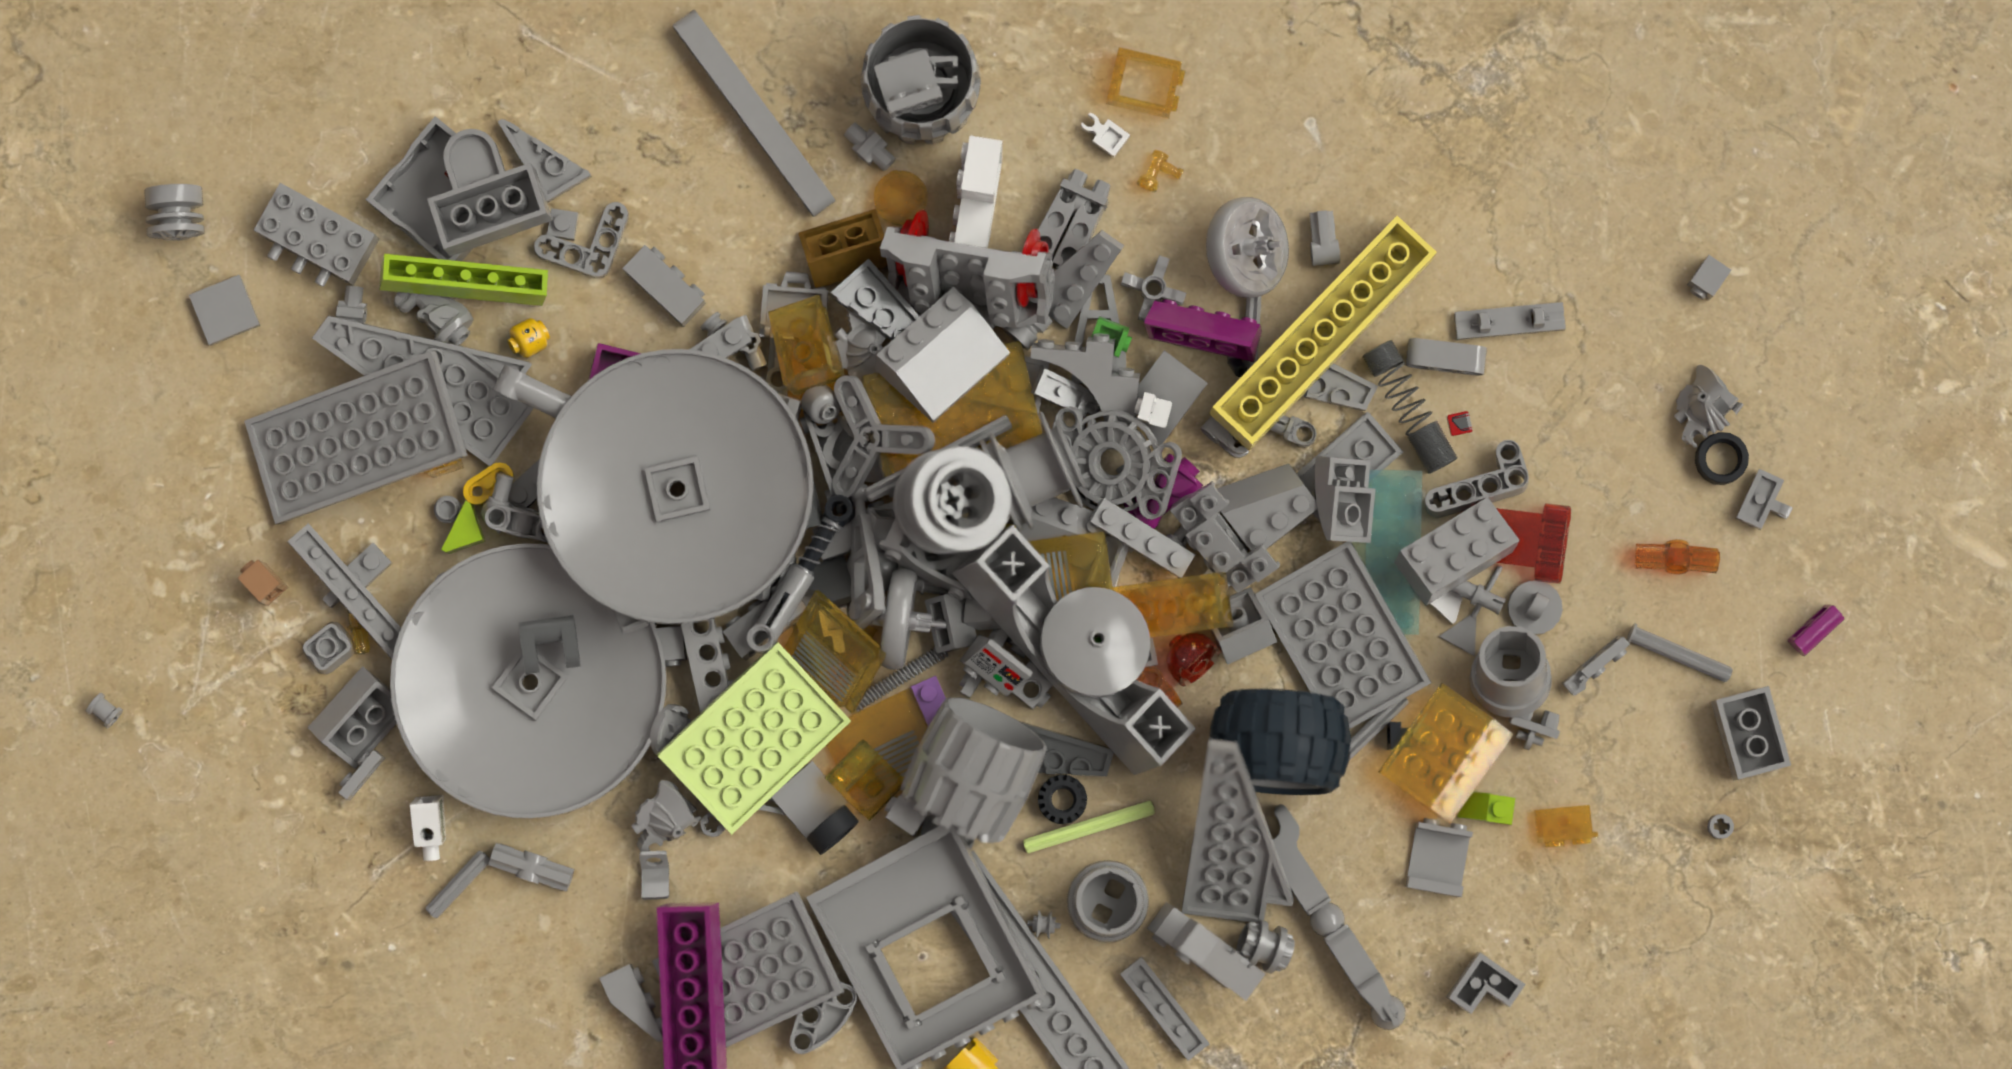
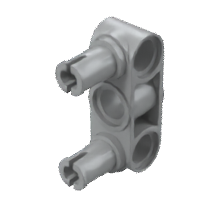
M498 473L493 494L489 496L481 510L482 519L492 529L522 538L548 542L546 535L541 532L543 525L539 511L525 506L511 505L508 497L514 478ZM494 509H500L502 511L501 517L496 521H490L489 513Z

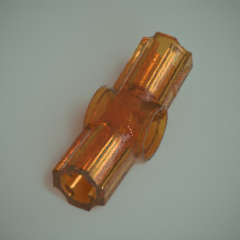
M1679 539L1667 541L1665 544H1636L1635 549L1636 569H1665L1670 574H1684L1688 571L1716 574L1720 563V552L1718 549L1689 546L1687 541Z

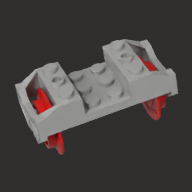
M919 210L913 219H907L902 228L895 226L887 227L880 252L881 257H886L888 281L915 311L923 314L954 287L970 302L981 306L987 305L990 324L1011 328H1020L1035 323L1046 324L1053 302L1055 273L1052 268V253H1049L1047 242L1041 241L1038 229L1030 231L1022 252H1006L941 241L934 237H929V220L925 210ZM1031 298H1038V303L1030 302Z

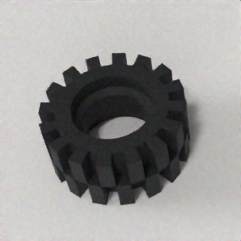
M1057 775L1049 778L1042 785L1038 794V805L1042 814L1049 821L1057 824H1068L1077 820L1083 814L1087 805V794L1084 786L1076 778L1069 775ZM1058 789H1067L1073 795V804L1067 810H1059L1052 803V795Z

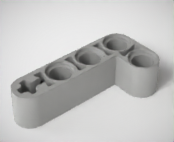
M1504 440L1499 443L1496 449V462L1499 470L1430 490L1425 498L1427 513L1431 517L1441 518L1465 511L1487 497L1493 503L1524 493L1528 487L1529 476L1519 445L1513 440ZM1504 450H1512L1516 456L1511 460H1506L1502 458L1501 453ZM1513 475H1519L1524 481L1520 485H1512L1509 482V478ZM1489 482L1494 483L1497 486V490L1493 493H1487L1483 490V485ZM1461 490H1466L1471 494V497L1466 501H1462L1457 498L1456 494ZM1448 494H1451L1452 505H1450V499L1448 500ZM1438 498L1439 502H1442V507L1437 508L1433 504V499Z

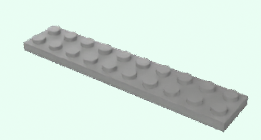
M972 850L973 856L1047 993L1041 998L1042 1004L1031 1010H1028L1027 1006H1025L1020 1011L1062 1069H1129L977 854ZM956 910L951 911L950 913L970 939Z

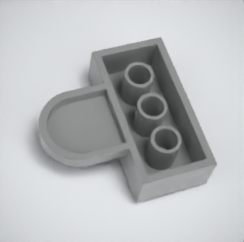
M462 130L450 138L444 150V164L453 190L427 199L443 249L449 256L553 220L537 171L531 163L505 171L496 143L488 134L481 130Z

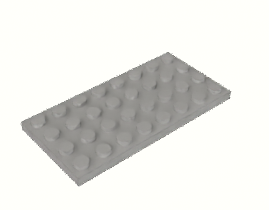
M436 351L424 353L244 421L275 524H282L467 456Z

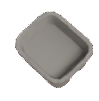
M330 622L304 643L303 653L319 673L327 675L352 657L356 652L357 645L339 622Z

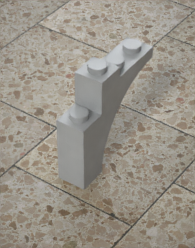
M1095 333L1093 337H1088L1086 347H1081L1082 344L1079 342H1065V345H1055L1053 340L1040 339L1038 343L1032 344L1031 359L1050 362L1071 372L1094 395L1101 411L1116 410L1128 413L1134 417L1137 416L1134 412L1138 400L1140 373H1134L1132 368H1118V371H1113L1115 339L1109 338L1110 335ZM1110 415L1103 416L1104 421L1108 420ZM1117 416L1118 421L1126 422L1128 424L1132 423V421L1126 418Z

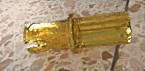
M347 610L349 620L347 630L351 631L354 653L358 655L369 653L370 645L366 630Z

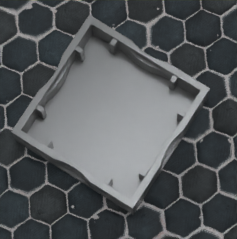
M435 116L411 144L405 157L385 175L366 198V201L436 259L463 261L472 249L453 256H449L446 253L427 200L428 198L453 190L444 164V150L450 138L456 133Z

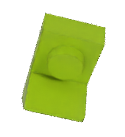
M1460 790L1457 818L1512 825L1516 798Z

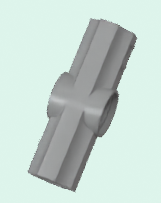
M499 843L495 844L489 861L490 866L516 874L518 878L536 884L540 882L561 891L568 890L575 870L549 861L544 856L526 850L522 852Z

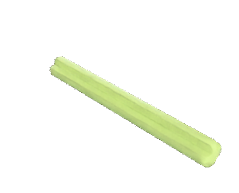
M1146 801L1024 839L1023 845L1027 853H1032L1154 815L1155 809L1151 801Z

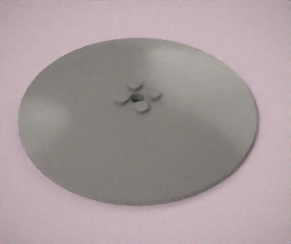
M685 349L658 350L629 357L609 366L586 382L568 400L554 421L543 446L538 469L537 500L543 529L553 553L569 576L586 593L603 605L635 619L654 623L684 624L709 620L740 608L760 595L782 574L800 546L808 526L813 500V470L808 446L798 421L779 394L762 378L742 365L715 354ZM681 482L685 485V492L682 496L675 497L671 495L670 487L673 483Z
M515 544L489 549L459 562L443 573L425 590L407 615L400 630L391 664L390 687L395 720L401 736L413 758L432 781L453 797L476 809L512 818H541L568 813L594 802L614 789L632 772L651 744L650 734L653 722L658 713L664 708L667 676L663 648L654 622H649V626L622 634L613 609L590 596L569 576L553 553L550 545ZM574 615L581 666L566 668L563 642L537 645L540 672L525 674L519 622ZM527 675H535L538 679V685L533 690H527L523 687V679Z

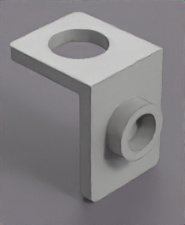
M667 851L640 852L642 899H668L669 862ZM659 858L661 859V861L649 862L647 861V859Z

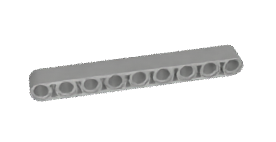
M693 10L672 26L811 215L813 217L834 203L835 199L698 13Z

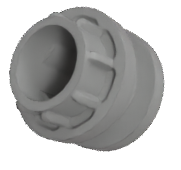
M1259 919L1256 923L1251 921L1245 924L1238 938L1236 952L1253 965L1261 962L1262 970L1272 974L1274 971L1280 972L1286 969L1294 951L1295 941L1293 936L1288 934L1286 928L1277 926L1272 932L1269 931L1268 922Z

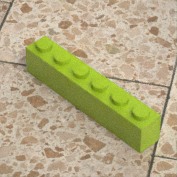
M384 254L381 263L379 290L542 306L547 296L548 270Z

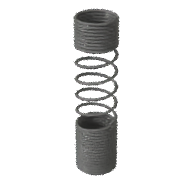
M1389 340L1365 353L1362 358L1367 363L1366 365L1371 370L1370 372H1372L1373 377L1393 369L1379 381L1378 386H1386L1402 380L1385 395L1386 399L1408 393L1392 407V411H1399L1417 404L1399 419V423H1407L1423 417L1406 431V435L1413 448H1415V453L1419 455V460L1424 465L1423 467L1428 472L1427 474H1431L1458 458L1457 454L1452 449L1453 447L1448 442L1449 440L1444 435L1445 433L1440 428L1438 421H1434L1415 432L1409 433L1414 427L1433 413L1432 411L1402 421L1408 414L1422 405L1426 399L1394 409L1419 389L1416 386L1388 396L1397 387L1411 378L1412 374L1381 384L1387 377L1405 364L1393 340Z

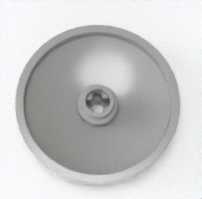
M1090 587L1067 594L1052 607L1042 625L1040 650L1047 670L1061 686L1081 696L1100 698L1121 692L1139 677L1149 657L1150 635L1143 615L1129 599L1113 590ZM1094 637H1099L1102 640L1100 644L1094 641Z

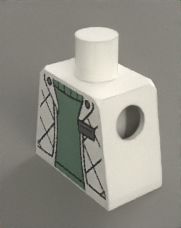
M443 795L416 797L410 804L414 846L422 847L424 861L439 860V845H442L446 840ZM425 828H430L434 834H428Z

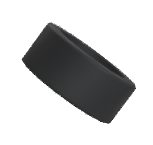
M1719 432L1708 436L1699 444L1695 452V465L1698 473L1704 480L1717 485H1725L1736 481L1744 474L1749 462V453L1744 442L1739 437L1726 432ZM1717 443L1731 445L1736 450L1738 456L1735 469L1724 475L1711 471L1706 462V454L1709 448Z
M844 805L815 828L807 837V841L822 855L844 838L859 823V820Z

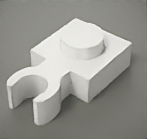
M1089 113L1088 117L1093 119L1095 124L1092 127H1087L1081 123V128L1085 132L1094 133L1096 136L1092 143L1114 158L1129 139L1130 134L1109 119L1102 125L1096 115Z

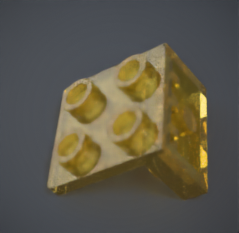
M1590 805L1534 810L1537 843L1545 842V848L1565 846L1564 840H1572V845L1592 843L1593 837H1599L1598 831H1592Z

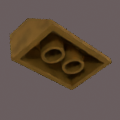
M876 209L798 232L815 288L829 286L846 279L867 259L878 270L888 266L886 257H881L880 247L884 238V232Z

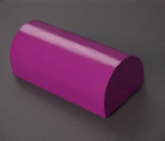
M1825 604L1788 638V643L1800 655L1805 657L1845 619L1834 605Z

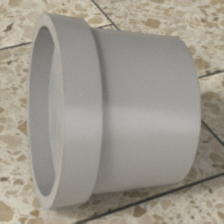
M1507 626L1493 631L1484 639L1470 671L1471 691L1483 708L1503 717L1524 716L1538 709L1545 702L1551 690L1552 675L1550 665L1546 658L1544 646L1534 633L1522 627ZM1503 657H1520V668H1503Z
M1112 860L1094 862L1083 868L1071 882L1067 895V908L1073 924L1085 936L1099 942H1117L1134 934L1144 922L1149 907L1148 891L1141 876L1130 866ZM1110 879H1114L1125 886L1119 899H1115L1104 892ZM1099 903L1112 910V915L1105 924L1092 917V912Z

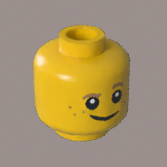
M528 318L510 328V339L507 342L514 354L519 353L524 358H528L546 349L547 340L550 339V336L541 320L536 321L533 318Z

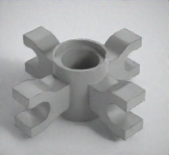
M1159 255L1153 275L1145 279L1126 272L1124 273L1121 285L1141 291L1144 298L1138 320L1145 322V318L1154 301L1167 299L1177 302L1178 305H1183L1186 293L1166 287V283L1163 280L1169 258ZM1149 283H1157L1161 287V292L1156 296H1152L1146 291V286Z

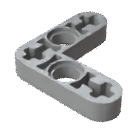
M613 202L606 206L590 249L545 234L538 237L535 241V252L539 258L593 278H603L609 273L629 219L628 210L619 202ZM617 208H620L623 218H618L614 225L615 228H620L619 231L616 232L612 228L604 227L605 223L611 226L613 218L609 215L610 211L615 212ZM604 233H611L614 236L615 241L611 247L606 248L600 245L599 240ZM547 241H551V246L558 250L560 249V244L564 245L560 251V259H555L557 253L552 251L543 254V249L540 247L541 243L546 244ZM597 248L603 253H610L609 257L603 255L602 264L605 268L594 272L591 263L597 262L600 256L599 253H594L595 249ZM571 249H575L580 253V259L574 264H569L565 261V254Z

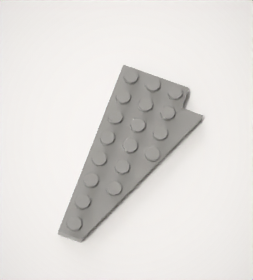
M328 315L312 337L364 376L424 353L436 351L465 449L489 466L494 463L534 409L529 405L493 390L504 364L525 374L532 365L529 361Z
M1209 739L1182 913L1257 922L1259 919L1264 920L1267 903L1293 906V894L1238 744Z

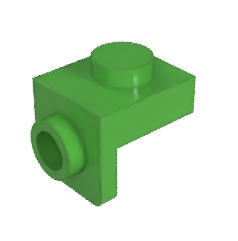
M1100 316L1091 336L1093 337L1095 333L1110 335L1109 338L1115 339L1114 356L1118 358L1121 351L1127 352L1132 337L1127 336L1129 327Z

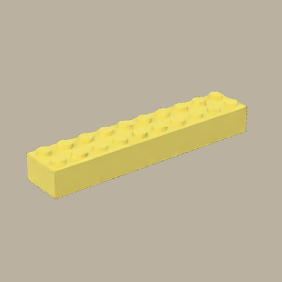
M1396 216L1220 398L1209 414L1250 451L1427 267L1437 252L1403 220Z

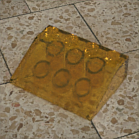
M1441 683L1378 772L1438 818L1451 823L1514 734L1484 711Z

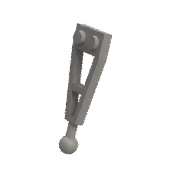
M1104 275L1099 284H1104L1109 310H1089L1091 294L1081 309L1075 342L1083 343L1087 319H1098L1100 316L1120 324L1110 275ZM1121 351L1119 358L1114 356L1113 371H1118V368H1126L1125 352ZM1072 374L1073 382L1077 384H1084L1080 379H1078L1075 375Z
M863 484L855 495L849 497L854 502L855 519L851 522V606L849 609V616L852 619L854 630H864L885 611L883 581L870 514H866L865 502L868 499L864 492L865 488L868 487L866 484ZM864 563H866L870 586L866 591H864Z

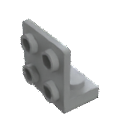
M926 50L874 66L890 119L943 102V96Z

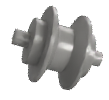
M1038 910V916L1034 915L1033 921L1028 920L1027 926H1033L1032 932H1036V938L1042 932L1046 933L1048 939H1050V933L1054 934L1055 928L1060 929L1061 923H1055L1056 917H1052V911H1050L1048 916H1042L1040 910Z

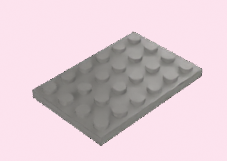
M1345 542L1255 594L1309 691L1328 695L1339 700L1345 707L1344 715L1348 718L1350 729L1432 683L1352 542Z
M798 892L720 928L726 1047L844 992ZM659 958L652 960L660 977Z

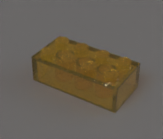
M1226 572L1113 587V591L1125 596L1139 609L1148 626L1150 638L1233 627Z

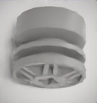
M166 184L148 187L144 190L145 208L158 211V214L150 215L146 218V223L154 225L146 229L148 237L167 241H179L205 234L204 226L195 224L202 222L204 216L191 212V210L203 206L201 186Z

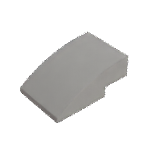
M1316 456V501L1326 540L1371 543L1376 489L1368 488L1370 460Z

